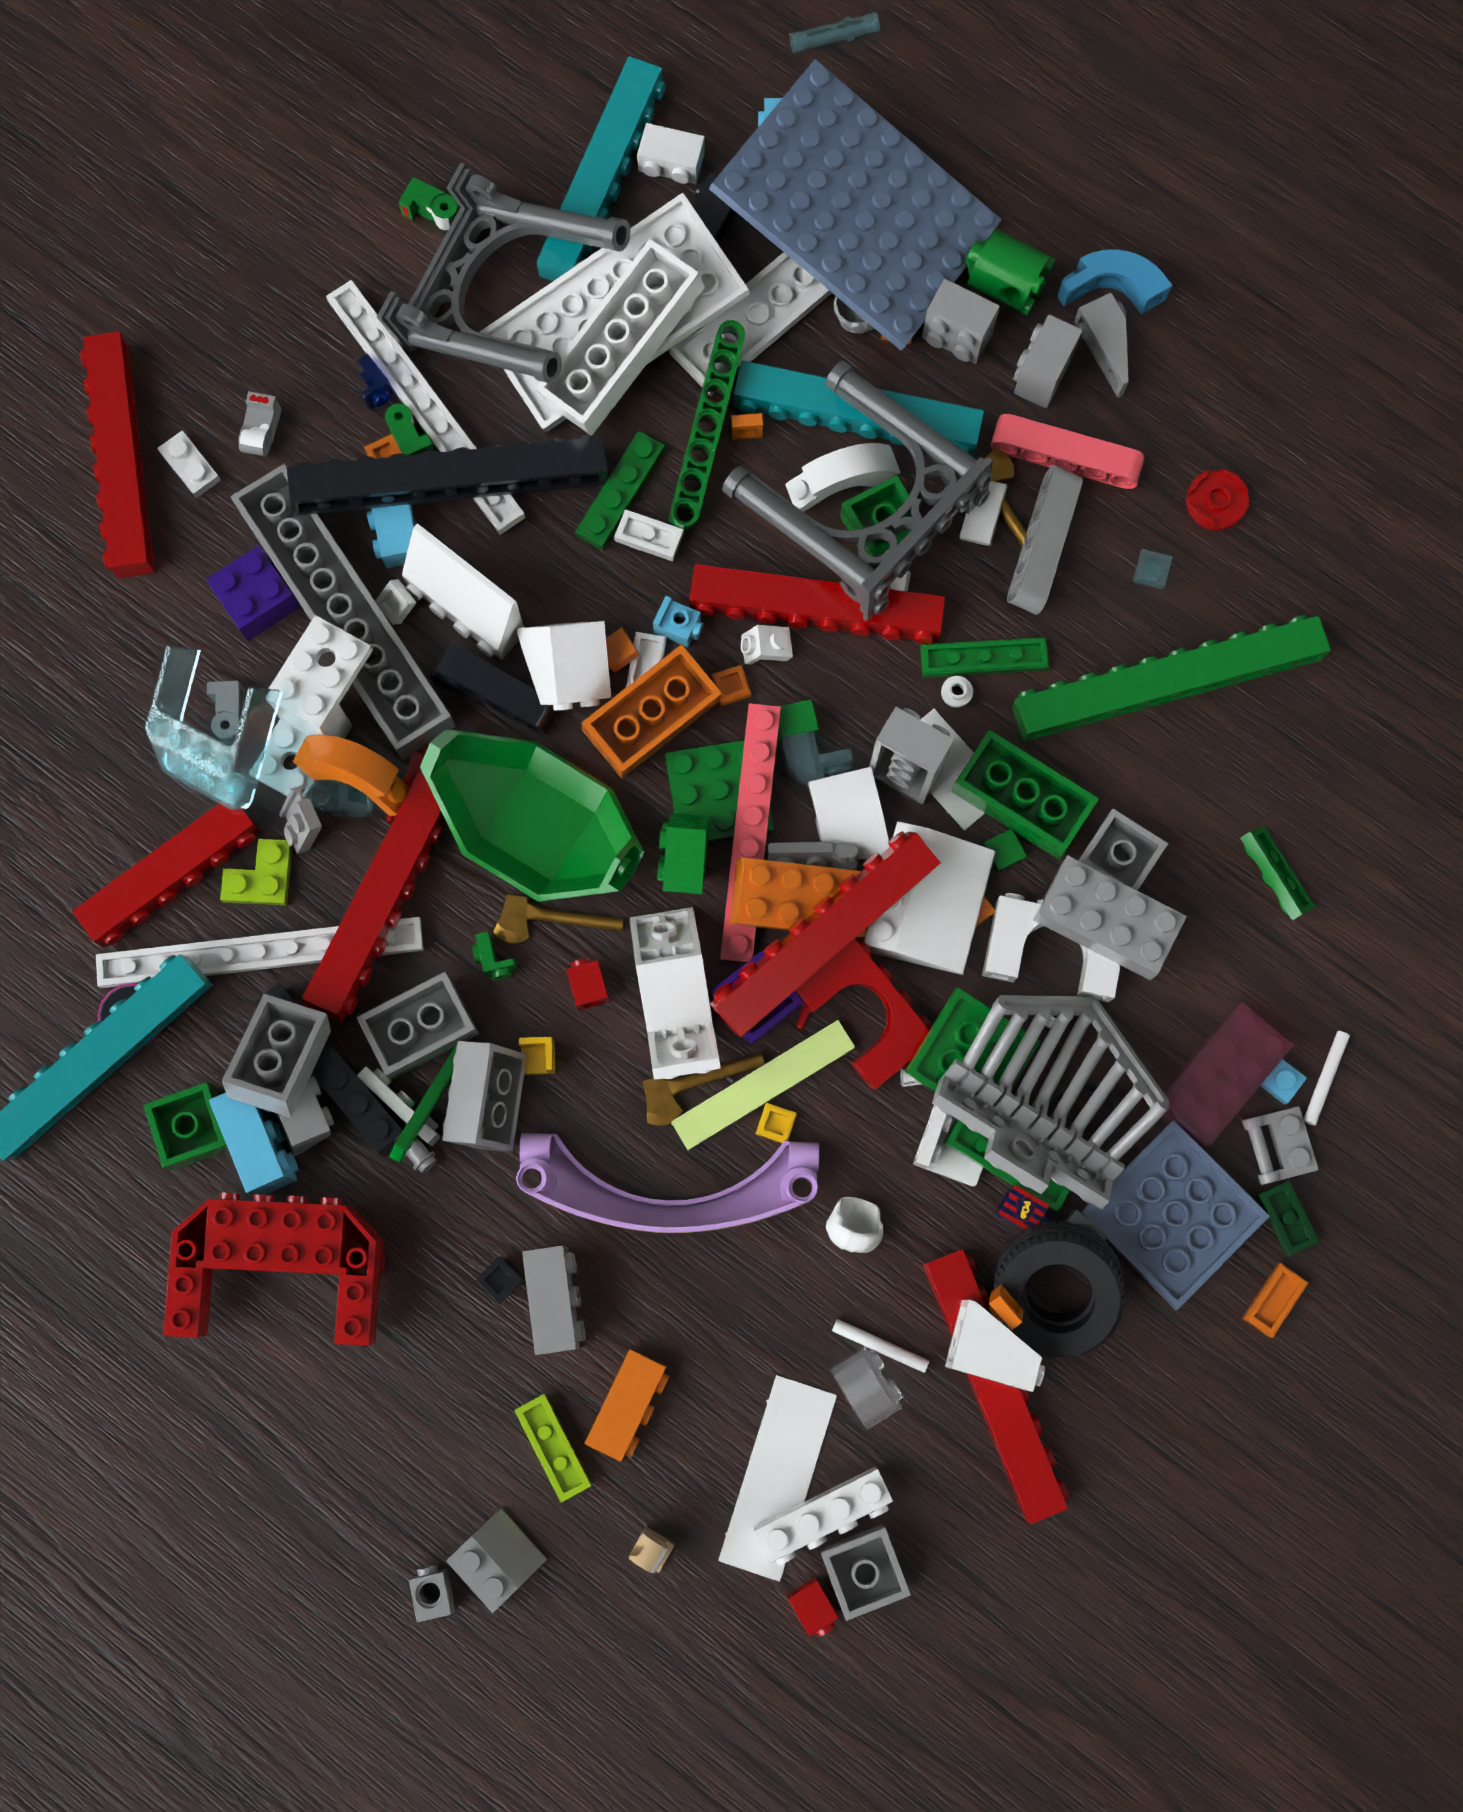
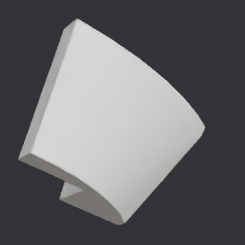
M871 767L808 783L816 813L815 822L821 842L853 843L859 850V855L856 859H868L876 853L881 855L890 847Z

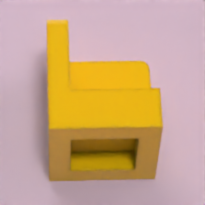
M519 1038L521 1053L527 1054L524 1075L555 1074V1041L553 1038Z

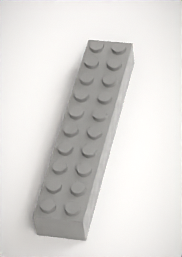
M285 464L230 496L309 619L312 621L316 615L371 645L373 651L352 685L400 758L403 760L410 756L413 750L418 751L423 748L426 743L429 744L445 729L451 730L456 727L451 715L318 514L293 516Z

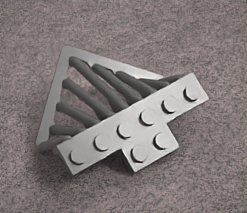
M1000 995L993 1003L991 1011L963 1061L960 1062L956 1059L938 1081L932 1104L937 1106L943 1113L951 1115L966 1124L970 1130L988 1138L984 1159L989 1161L995 1168L1003 1170L1019 1180L1025 1187L1032 1188L1042 1194L1049 1186L1051 1178L1055 1183L1065 1186L1078 1194L1084 1201L1103 1209L1110 1202L1113 1181L1125 1168V1165L1118 1160L1169 1109L1170 1102L1096 998L1083 996ZM1004 1015H1013L981 1072H976L974 1067L1001 1018ZM1028 1015H1036L1000 1080L995 1084L993 1076L1023 1023L1028 1018ZM1051 1015H1058L1015 1095L1011 1094L1012 1083L1045 1024L1051 1018ZM1073 1015L1079 1016L1032 1106H1030L1028 1103L1031 1091L1068 1023L1072 1020ZM1092 1023L1098 1032L1097 1040L1049 1118L1046 1115L1050 1098L1088 1026ZM1108 1047L1116 1058L1114 1065L1069 1129L1065 1128L1068 1112ZM1126 1072L1134 1083L1132 1089L1091 1138L1086 1141L1082 1138L1085 1128L1121 1076ZM1143 1097L1150 1106V1109L1108 1152L1105 1153L1100 1150L1101 1145Z

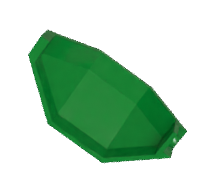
M445 729L430 742L420 768L461 853L538 902L617 892L633 876L645 852L611 787L535 741Z

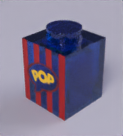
M1013 1185L1009 1188L994 1215L1018 1230L1026 1231L1027 1228L1034 1227L1036 1224L1042 1225V1223L1048 1222L1050 1215L1046 1211L1050 1205L1020 1187Z

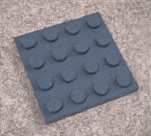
M1174 1120L1113 1181L1110 1202L1103 1209L1089 1203L1080 1212L1108 1236L1106 1238L1107 1242L1174 1310H1178L1270 1217Z

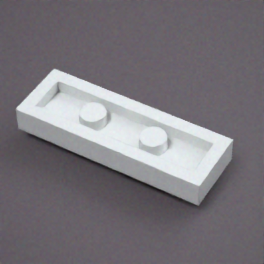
M365 1067L357 1075L360 1080L403 1121L408 1123L415 1112L412 1107L416 1103L402 1090L396 1094L388 1086L392 1080L385 1076L379 1068L373 1072L368 1067ZM429 1117L419 1136L429 1145L433 1146L441 1137L435 1131L439 1125Z

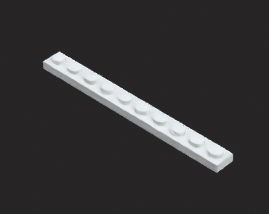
M350 280L328 294L326 298L329 304L402 403L409 407L413 418L424 433L428 434L438 452L453 451L460 447L476 449L399 343L377 319L376 312L353 281ZM510 494L473 498L500 535L525 519L524 512Z
M421 918L400 919L394 929L390 928L385 937L387 945L381 956L424 951ZM339 926L96 954L97 986L108 988L131 983L138 984L146 977L150 976L153 978L160 972L159 966L171 955L178 956L179 954L189 956L205 976L320 963Z

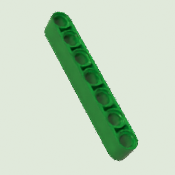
M735 320L724 321L719 326L715 336L669 514L670 525L684 529V533L694 528L701 511L745 339L744 327ZM730 333L736 337L737 342L733 344L727 343L722 335ZM719 362L724 363L729 367L730 371L720 373L714 365ZM707 393H718L722 401L718 403L710 401ZM708 421L712 423L715 430L713 432H705L700 428L699 423ZM700 450L706 454L707 460L698 462L694 460L691 453ZM686 480L696 481L699 485V490L696 492L688 491L684 486V482ZM680 509H685L690 512L692 519L688 522H683L678 519L676 512Z

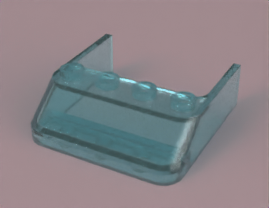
M166 646L146 722V732L159 766L165 774L228 809H247L254 798L282 691L278 689L249 687L235 741L230 747L182 721L200 650L189 647Z

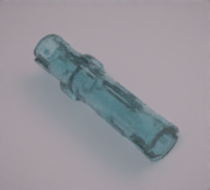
M876 12L854 18L846 16L839 22L789 33L791 49L793 53L846 39L848 42L854 41L855 37L880 32V24Z

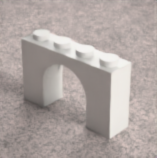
M1006 893L1005 896H999L995 904V913L992 919L982 976L1014 983L1018 978L1023 947L1027 936L1031 932L1045 927L1033 921L1043 900H1037V903L1024 901V896L1014 893ZM1080 945L1083 953V966L1077 996L1094 997L1099 1001L1109 1003L1115 998L1120 965Z

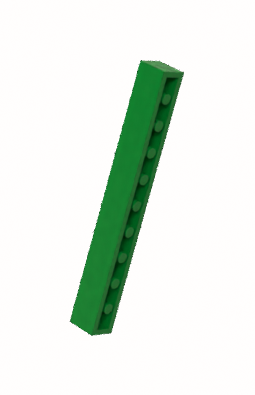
M1301 615L1288 621L1289 624L1286 625L1268 624L1258 630L1259 632L1248 635L1246 631L1230 636L1229 640L1220 643L1217 640H1210L1200 644L1198 649L1188 651L1187 648H1180L1172 651L1165 658L1158 659L1157 656H1151L1139 661V665L1132 667L1122 664L1111 668L1109 673L1099 676L1096 672L1081 676L1079 681L1067 684V681H1059L1051 684L1048 690L1037 692L1036 689L1024 691L1018 695L1012 706L1022 741H1030L1322 661L1331 649L1319 616L1307 618V615Z

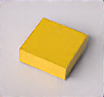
M766 1102L755 1134L779 1143L788 1142L797 1113Z

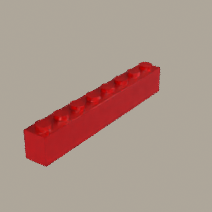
M120 331L83 337L84 349L80 350V357L84 368L87 369V377L83 378V384L87 396H90L91 406H87L86 410L88 420L93 425L94 434L90 435V444L97 457V463H93V471L96 481L100 483V492L96 493V499L99 509L103 511L104 521H100V532L107 545V550H103L104 563L106 568L110 569L118 579L155 573L129 346Z
M695 564L689 600L690 608L701 612L702 616H713L716 613L724 614L733 620H744L747 617L757 619L760 623L775 624L777 621L789 623L794 628H806L808 625L820 627L825 632L847 630L856 636L877 634L882 635L887 640L908 638L914 639L913 641L918 644H931L939 640L945 596L889 589L888 606L880 615L875 614L867 622L863 619V613L860 611V603L851 599L838 582Z
M418 772L302 997L306 1007L327 1013V1017L341 1023L346 1015L350 1016L353 1013L358 998L355 997L361 986L365 987L372 975V968L370 967L375 957L379 958L383 954L387 945L385 937L390 928L394 929L397 926L402 913L399 910L404 900L408 901L412 897L416 887L414 880L418 872L423 873L430 860L428 853L433 844L437 845L444 832L442 825L445 818L421 772Z
M902 831L896 834L888 842L890 847L881 855L879 853L872 855L864 862V870L857 876L852 874L844 879L838 886L840 890L831 898L826 896L814 906L815 912L806 920L804 917L800 918L788 929L790 932L788 936L782 941L777 939L769 944L763 951L765 955L758 962L751 961L739 971L740 977L731 985L726 983L716 990L713 994L715 999L709 1004L736 1035L742 1037L941 864L916 832L907 831L904 833Z
M963 1249L923 1264L951 1337H953L962 1300L976 1301L985 1310H987L986 1306L989 1305L990 1299L983 1285L978 1287L973 1275L978 1272L971 1254L965 1255ZM966 1373L1025 1521L1032 1524L1067 1510L1068 1507L1065 1500L1069 1499V1494L1063 1480H1056L1051 1467L1056 1466V1462L1049 1446L1043 1447L1038 1434L1043 1433L1040 1422L1035 1413L1030 1415L1025 1404L1026 1401L1030 1400L1027 1390Z

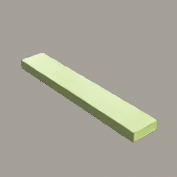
M839 1020L671 1121V1124L689 1151L761 1107L766 1102H769L855 1049V1046Z

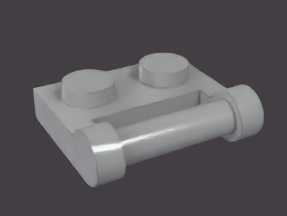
M1300 1106L1242 1121L1244 1130L1249 1132L1261 1175H1258L1261 1185L1319 1170ZM1268 1125L1281 1170L1274 1171L1261 1126Z

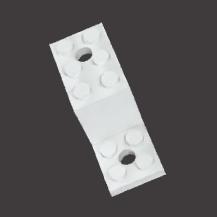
M316 615L314 616L263 696L280 720L247 770L249 776L285 796H288L291 788L304 785V799L310 796L319 780L314 781L298 766L292 770L285 769L283 765L284 760L289 755L297 754L307 735L321 734L346 738L353 725L339 703L373 651L371 645ZM326 652L334 653L336 659L331 666L323 667L319 665V658L322 654Z
M693 907L630 917L635 965L648 1033L654 1080L662 1078L673 1079L680 1075L692 1073L704 1074L711 1070L721 1069Z

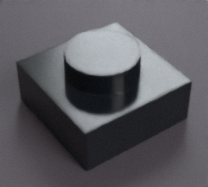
M498 1256L476 1279L498 1304H501L524 1280L501 1256Z

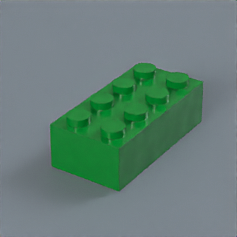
M991 730L987 732L956 779L951 790L960 798L1009 829H1012L1058 860L1062 857L1099 800L1093 794Z

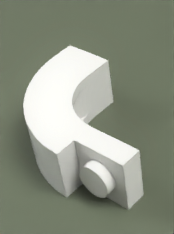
M865 443L833 451L809 462L802 467L803 473L785 485L792 504L804 512L838 491L855 486L874 487L901 472L890 445Z

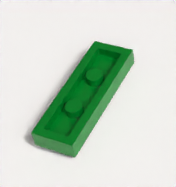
M1264 826L1252 830L1241 837L1247 855L1256 862L1262 872L1261 875L1264 882L1273 889L1279 899L1281 909L1292 920L1316 908Z

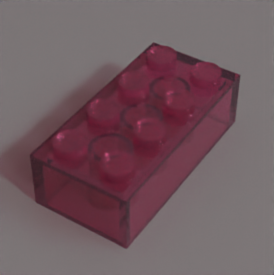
M1241 1002L1230 1010L1163 1090V1093L1170 1102L1169 1109L1163 1115L1170 1121L1174 1120L1201 1148L1210 1146L1294 1045Z

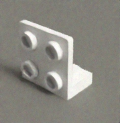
M934 1105L913 1165L969 1186H976L983 1167L943 1143L956 1118L943 1113Z

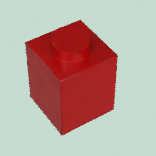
M591 958L580 959L572 963L573 967L566 969L578 1011L610 1002L598 960L591 961Z
M816 1577L787 1594L789 1603L809 1637L815 1633L818 1637L823 1636L836 1626L834 1621L839 1618L838 1614Z

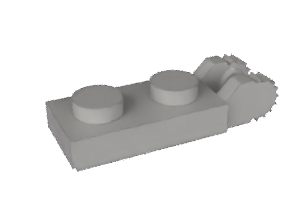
M791 842L768 844V860L857 870L858 862L856 858H858L859 850L853 843Z

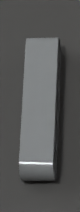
M1052 465L1043 478L1007 596L1008 603L1035 615L1042 611L1047 602L1083 482L1082 477L1059 466Z

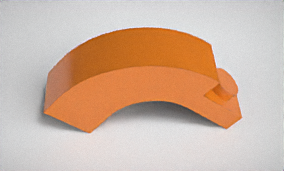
M307 735L293 760L314 781L336 780L360 790L389 816H396L410 789L397 777L399 769L387 759L358 743L336 736Z

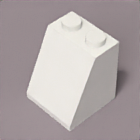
M604 621L517 628V636L541 705H553L554 710L573 709L572 703L580 702L581 707L600 705L599 699L611 698Z
M962 1300L945 1367L1031 1392L1034 1391L1035 1385L1040 1387L1045 1372V1366L1040 1365L1042 1357L976 1301Z

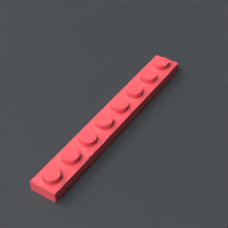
M752 703L748 705L720 960L748 962L753 958L756 927L730 924L736 860L744 857L764 860L781 707Z

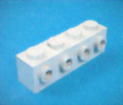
M873 1467L755 1526L754 1532L769 1564L776 1561L778 1565H781L797 1556L795 1550L805 1545L808 1546L809 1550L818 1547L827 1541L825 1535L837 1529L840 1534H843L858 1526L857 1519L867 1514L872 1519L889 1510L887 1504L893 1502L879 1470Z

